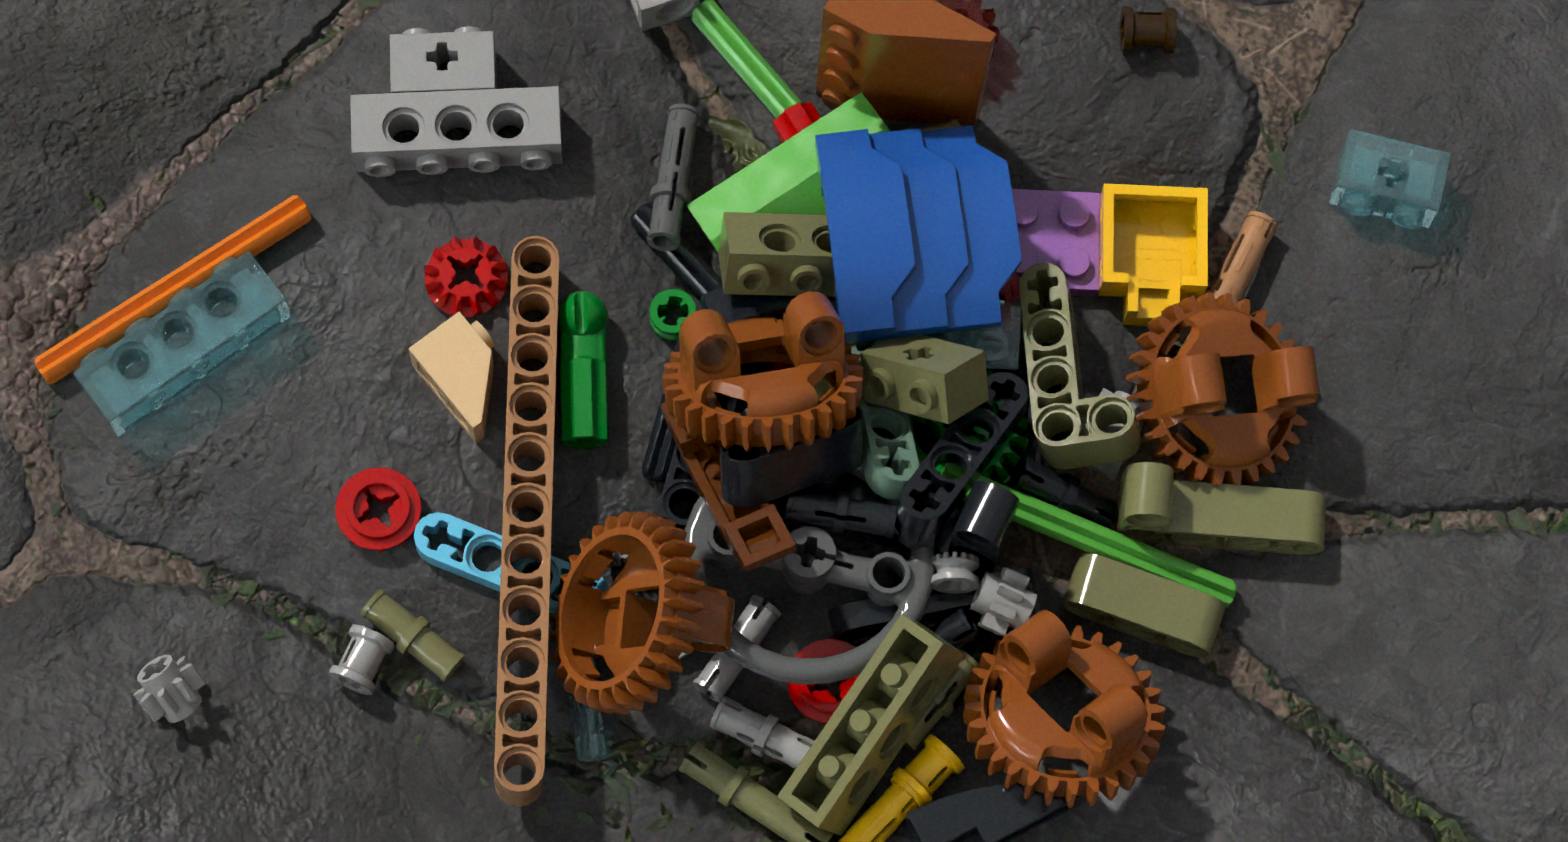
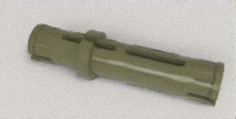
M699 741L693 746L689 754L706 764L707 768L704 770L687 758L681 764L679 771L687 774L719 795L717 800L725 807H728L731 803L788 842H812L806 838L807 833L821 842H830L834 835L832 832L816 827L779 799L777 795L748 777L750 774L749 770L743 766L736 769L704 747Z

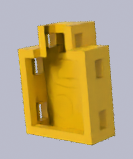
M1104 183L1100 194L1098 296L1123 297V325L1147 326V323L1153 318L1161 316V311L1175 303L1178 304L1180 300L1194 296L1199 298L1200 295L1205 294L1208 287V188Z

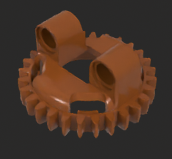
M805 292L791 300L786 308V313L783 314V321L776 318H750L727 323L719 312L712 309H701L693 312L685 318L680 326V352H671V363L664 364V375H662L663 394H665L668 414L675 418L677 426L681 428L686 427L688 435L692 437L702 434L704 442L708 445L719 440L722 441V445L726 450L733 445H741L747 453L752 447H765L769 453L772 446L784 445L790 451L794 443L800 441L810 446L816 435L827 439L831 436L832 428L841 430L846 425V419L851 420L856 416V408L861 405L863 395V366H860L859 354H851V345L849 343L845 344L843 322L830 300L819 292ZM757 362L795 365L792 368L745 376L741 375L740 369L742 364ZM824 378L832 387H829L827 392L818 399L814 386ZM707 393H721L746 401L748 403V416H741V413L728 411L720 407H715L714 409L708 407Z
M1212 292L1200 295L1199 298L1190 296L1182 299L1178 304L1175 303L1162 310L1161 316L1153 318L1147 323L1149 332L1141 334L1136 339L1137 344L1143 350L1133 353L1128 359L1139 367V371L1131 373L1125 378L1127 381L1137 385V393L1128 396L1127 400L1139 403L1141 412L1136 415L1138 423L1144 422L1148 429L1142 436V442L1155 440L1158 444L1153 458L1160 459L1170 456L1169 466L1174 469V473L1185 469L1186 481L1196 482L1202 480V482L1212 483V486H1219L1221 484H1233L1236 486L1241 485V483L1249 484L1259 481V476L1261 475L1265 476L1274 473L1275 463H1282L1289 459L1285 448H1290L1300 443L1298 437L1291 430L1304 427L1307 424L1306 420L1296 414L1297 409L1316 402L1317 396L1320 395L1313 346L1293 347L1295 344L1293 339L1280 342L1277 338L1283 326L1280 322L1266 327L1264 325L1268 312L1266 309L1258 310L1249 315L1250 300L1244 299L1234 304L1232 294L1230 293L1221 295L1216 299ZM1191 326L1190 337L1184 342L1177 356L1173 359L1161 357L1167 356L1174 342L1180 337L1175 332ZM1248 356L1250 358L1258 412L1213 416L1212 413L1224 410V404L1227 403L1221 358ZM1178 423L1186 425L1198 438L1207 444L1210 453L1195 458L1192 454L1197 448L1183 438L1178 431L1170 434L1167 428Z
M624 511L619 517L609 516L605 520L604 526L595 525L592 528V539L584 538L579 541L581 553L568 557L572 567L568 574L559 575L564 581L561 594L553 595L559 600L557 612L549 617L556 622V630L548 637L553 643L557 644L556 649L551 654V659L560 664L556 670V676L565 680V691L573 694L577 702L609 714L628 715L629 709L638 712L643 711L644 701L651 703L658 701V688L665 690L671 688L670 671L683 672L684 669L679 660L681 652L692 653L693 650L726 652L730 650L735 600L728 597L726 591L707 586L703 581L698 580L696 573L701 568L702 563L701 561L691 559L696 546L685 541L687 532L676 528V522L647 512L638 511L635 513ZM614 552L628 555L625 567L615 578L611 587L603 590L593 586L595 580L599 581L606 568L613 561L611 556ZM659 589L658 607L654 606V600L634 595L635 592ZM603 656L614 678L606 681L594 680L600 677V673L596 670L591 658Z
M1047 610L1039 611L1006 634L1002 640H997L994 646V654L984 652L981 655L980 668L972 669L969 679L970 685L966 686L964 695L963 723L968 725L967 741L977 743L975 749L977 760L990 758L988 766L989 776L1003 771L1007 774L1004 784L1006 789L1017 782L1025 786V800L1030 798L1034 791L1045 794L1047 806L1051 805L1055 796H1063L1070 809L1074 806L1076 796H1083L1092 807L1096 803L1099 791L1112 801L1117 795L1119 786L1124 790L1130 791L1136 777L1145 776L1150 763L1156 758L1161 745L1159 742L1162 740L1165 731V725L1161 724L1166 710L1164 706L1157 705L1161 694L1160 688L1148 687L1152 672L1150 670L1135 672L1139 659L1136 654L1123 659L1119 656L1122 646L1121 642L1118 641L1108 648L1102 644L1103 633L1099 631L1091 638V641L1083 639L1082 627L1078 625L1072 632V636H1070L1064 623L1055 614ZM1066 668H1069L1098 696L1073 717L1069 732H1066L1029 696V694ZM1003 684L1001 692L1002 708L995 711L996 693ZM1051 756L1063 759H1079L1089 765L1086 777L1077 778V770H1059L1049 767L1048 773L1045 774L1039 772L1038 769L1041 760Z

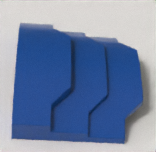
M973 125L921 131L920 128L869 134L868 129L815 135L821 194L824 196L835 278L837 314L844 324L845 344L1001 326L999 292L1022 263L1018 226L1007 161L976 143Z

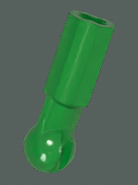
M577 291L569 294L558 308L557 320L558 328L560 329L562 445L578 450L597 449L600 446L609 445L606 326L609 315L607 306L601 298L588 291Z

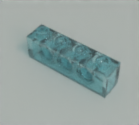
M249 251L238 259L237 257H230L217 265L212 271L211 277L196 288H184L176 293L168 302V307L151 319L150 317L141 318L130 325L121 340L107 349L101 347L89 353L81 361L80 368L74 371L73 374L82 391L116 436L119 437L291 317L286 298ZM231 302L237 305L234 312L227 317L218 318L211 315L212 310L220 303ZM188 332L193 335L191 341L184 347L172 348L168 346L171 337L177 333ZM137 362L149 364V368L143 376L136 379L124 377V373L130 365Z

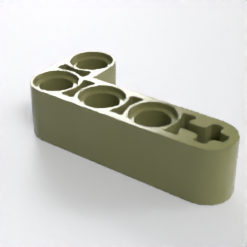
M1051 263L1032 265L1024 271L1020 278L1019 292L1032 424L1044 460L1050 466L1057 469H1073L1120 462L1131 458L1137 453L1142 441V435L1132 404L1126 398L1119 395L1084 398L1075 309L1064 272L1058 266ZM1049 295L1052 309H1043L1044 296ZM1048 339H1061L1055 345L1042 346V344ZM1054 385H1066L1060 392L1046 393ZM1119 423L1125 425L1118 432H1104L1112 424ZM1059 432H1071V435L1064 440H1051Z
M1137 462L1125 467L1119 482L1117 532L1142 543L1296 555L1316 554L1325 550L1326 496L1309 490L1246 485L1236 486L1233 484L1212 486V483L1174 480V469L1169 465L1157 462Z

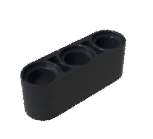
M857 407L856 416L851 420L846 419V425L843 429L832 428L829 438L825 439L816 435L812 445L808 446L801 441L796 442L790 451L784 445L772 446L769 453L765 447H752L747 453L741 445H733L726 450L721 444L720 472L722 498L725 502L737 507L758 506L859 468L863 463L862 410L860 407Z

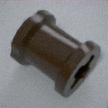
M1123 6L1119 26L1121 52H1130L1132 47L1162 48L1164 53H1173L1177 34L1176 9L1174 7H1166L1164 12L1133 11L1131 6Z

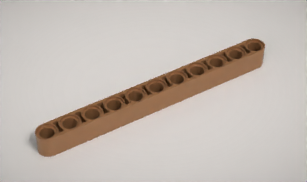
M530 236L519 241L513 249L511 261L494 783L500 799L509 805L517 807L529 805L537 800L543 790L545 772L559 254L553 242L540 236ZM536 262L543 264L548 269L542 273L533 274L524 270L523 267L529 263ZM536 310L545 314L546 318L540 322H529L521 316L527 311ZM533 358L540 360L545 366L538 371H527L520 367V363L526 359ZM532 407L537 408L544 415L538 420L527 421L519 417L518 413L524 408ZM524 457H533L541 461L543 465L535 471H524L517 467L516 463ZM522 507H532L538 510L541 516L535 521L524 522L517 519L514 513ZM528 557L537 561L540 566L534 572L525 574L515 570L512 564L520 558ZM526 608L534 611L539 618L534 623L523 626L513 622L510 616L516 610ZM525 660L534 664L537 671L530 677L519 678L512 675L508 668L516 661ZM522 712L532 716L536 723L529 730L516 731L510 728L506 721L513 714ZM521 765L529 768L535 776L527 784L515 785L507 781L504 774L511 767Z

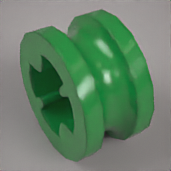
M666 289L658 293L651 302L649 308L650 326L658 337L673 342L678 340L680 326L686 317H679L677 325L671 326L666 324V316L659 318V313H667L669 305L680 306L681 315L687 313L689 316L696 312V304L686 292L678 289Z

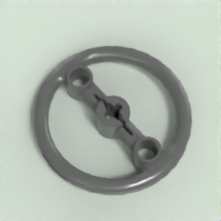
M862 464L859 468L848 472L866 482ZM700 496L692 509L685 527L687 532L685 541L695 544L696 549L691 559L701 561L702 563L696 576L698 580L703 581L705 585L709 586L705 565L708 561H713L715 565L726 569H733L741 565L731 550H725L715 543V540L721 533ZM885 498L890 505L899 503V499L891 500ZM804 526L795 529L790 535L796 544L797 551L761 567L781 571L785 584L791 590L800 594L820 592L829 583L866 591L868 597L874 603L880 606L896 605L898 608L892 620L866 643L845 653L833 656L799 658L781 655L764 649L748 640L733 626L730 650L724 653L750 671L782 682L823 684L857 676L863 671L901 613L917 622L921 620L933 587L931 579L935 572V566L932 564V557L935 556L934 548L922 547L916 551L910 549L909 560H905L901 555L894 552H884L876 555L874 558L836 550L832 537L820 528ZM805 554L815 556L811 567L801 565ZM882 571H891L898 575L902 583L893 588H885L874 580V576Z

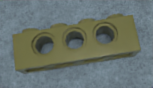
M724 212L718 249L724 294L798 296L805 292H819L826 297H835V278L826 215Z
M901 613L777 797L816 827L842 836L965 654L923 624Z

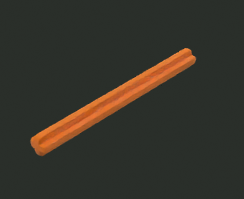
M298 195L289 197L37 356L34 360L36 368L47 383L54 384L310 222L312 217L309 208Z

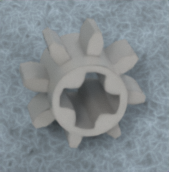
M1008 567L1002 568L999 577L986 572L979 583L970 609L982 614L977 626L999 636H1005L1008 627L1015 629L1028 620L1037 599V594L1025 589L1030 577Z
M162 655L150 661L139 672L137 681L143 688L136 691L133 696L154 722L164 715L168 722L175 723L187 718L199 707L202 697L197 689L204 686L206 682L186 656L175 662L171 655Z

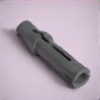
M674 104L667 111L668 119L661 151L657 184L650 190L649 203L653 210L646 242L652 248L660 251H673L679 247L683 213L688 210L686 205L691 202V193L687 188L700 112L689 104ZM678 144H679V150H678V156H677V163L675 164V162H676V155H677V149H678Z

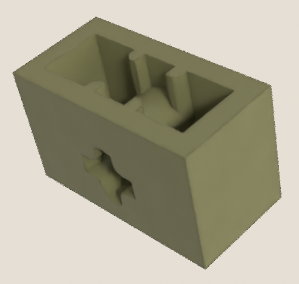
M925 335L884 339L860 352L861 366H863L864 402L950 424L989 400L985 350Z

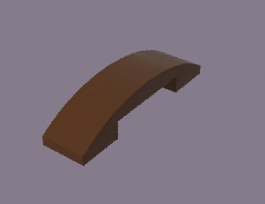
M707 393L708 407L713 409L715 407L722 408L715 393ZM666 402L660 404L661 411L709 513L745 572L747 573L797 551L796 544L774 504L770 505L769 502L753 507H737L724 501L721 496L720 445L722 441L717 440L708 445L704 442L702 434L695 437L688 435L686 427L681 428L677 426L675 418L668 414Z

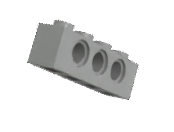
M559 86L350 95L351 153L356 172H365V174L373 177H387L401 170H417L422 174L437 175L446 172L448 168H469L474 172L487 173L498 170L500 166L521 165L522 168L527 170H544L551 167L552 164H563ZM505 126H515L522 130L518 136L509 139L502 138L496 134ZM454 128H463L470 132L466 138L459 141L449 140L445 137L446 133ZM403 130H411L418 134L414 140L407 143L393 140L394 136Z

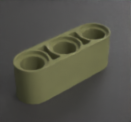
M1081 553L1078 556L1062 601V606L1074 615L1195 658L1210 657L1226 610V604L1210 594L1093 553Z

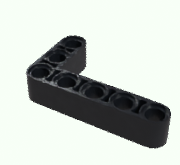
M849 473L802 489L803 491L838 496L839 491L849 492V498L889 504L885 498L876 494L866 482ZM986 481L974 482L965 505L959 504L945 523L943 536L934 547L935 556L936 554L943 555L944 552H948L950 557H952V552H957V557L962 552H965L966 555L973 554L974 557L976 556L979 559V568L973 571L974 575L981 576L985 575L986 572L993 573L1010 533L1019 505V498L999 485ZM929 492V497L934 499L935 494ZM788 495L777 499L787 503ZM894 528L893 539L861 533L910 554V549L899 542V532L896 528Z

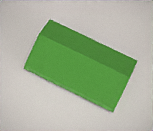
M860 92L686 206L717 253L724 212L826 215L824 196L821 194L815 135L868 129L869 134L890 132V130L863 93Z

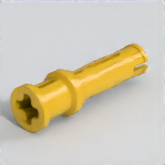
M928 735L924 740L925 747L904 769L898 767L892 773L893 777L890 779L892 785L851 826L838 842H884L904 821L906 813L933 802L931 795L952 773L960 774L965 768L964 764L941 740L934 735Z

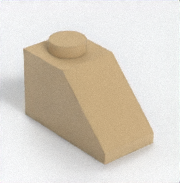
M459 311L408 348L412 366L475 444L485 438L494 374L491 349L495 344L489 333L478 321L470 325Z

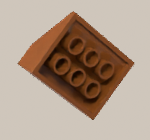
M828 0L823 8L816 94L832 110L862 92L882 120L942 124L949 122V120L957 119L960 125L974 126L980 115L996 33L935 0Z

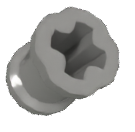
M352 624L349 630L351 640L339 664L332 665L328 675L334 681L350 690L365 695H372L376 687L372 681L385 654L392 653L395 647L394 642L367 627Z

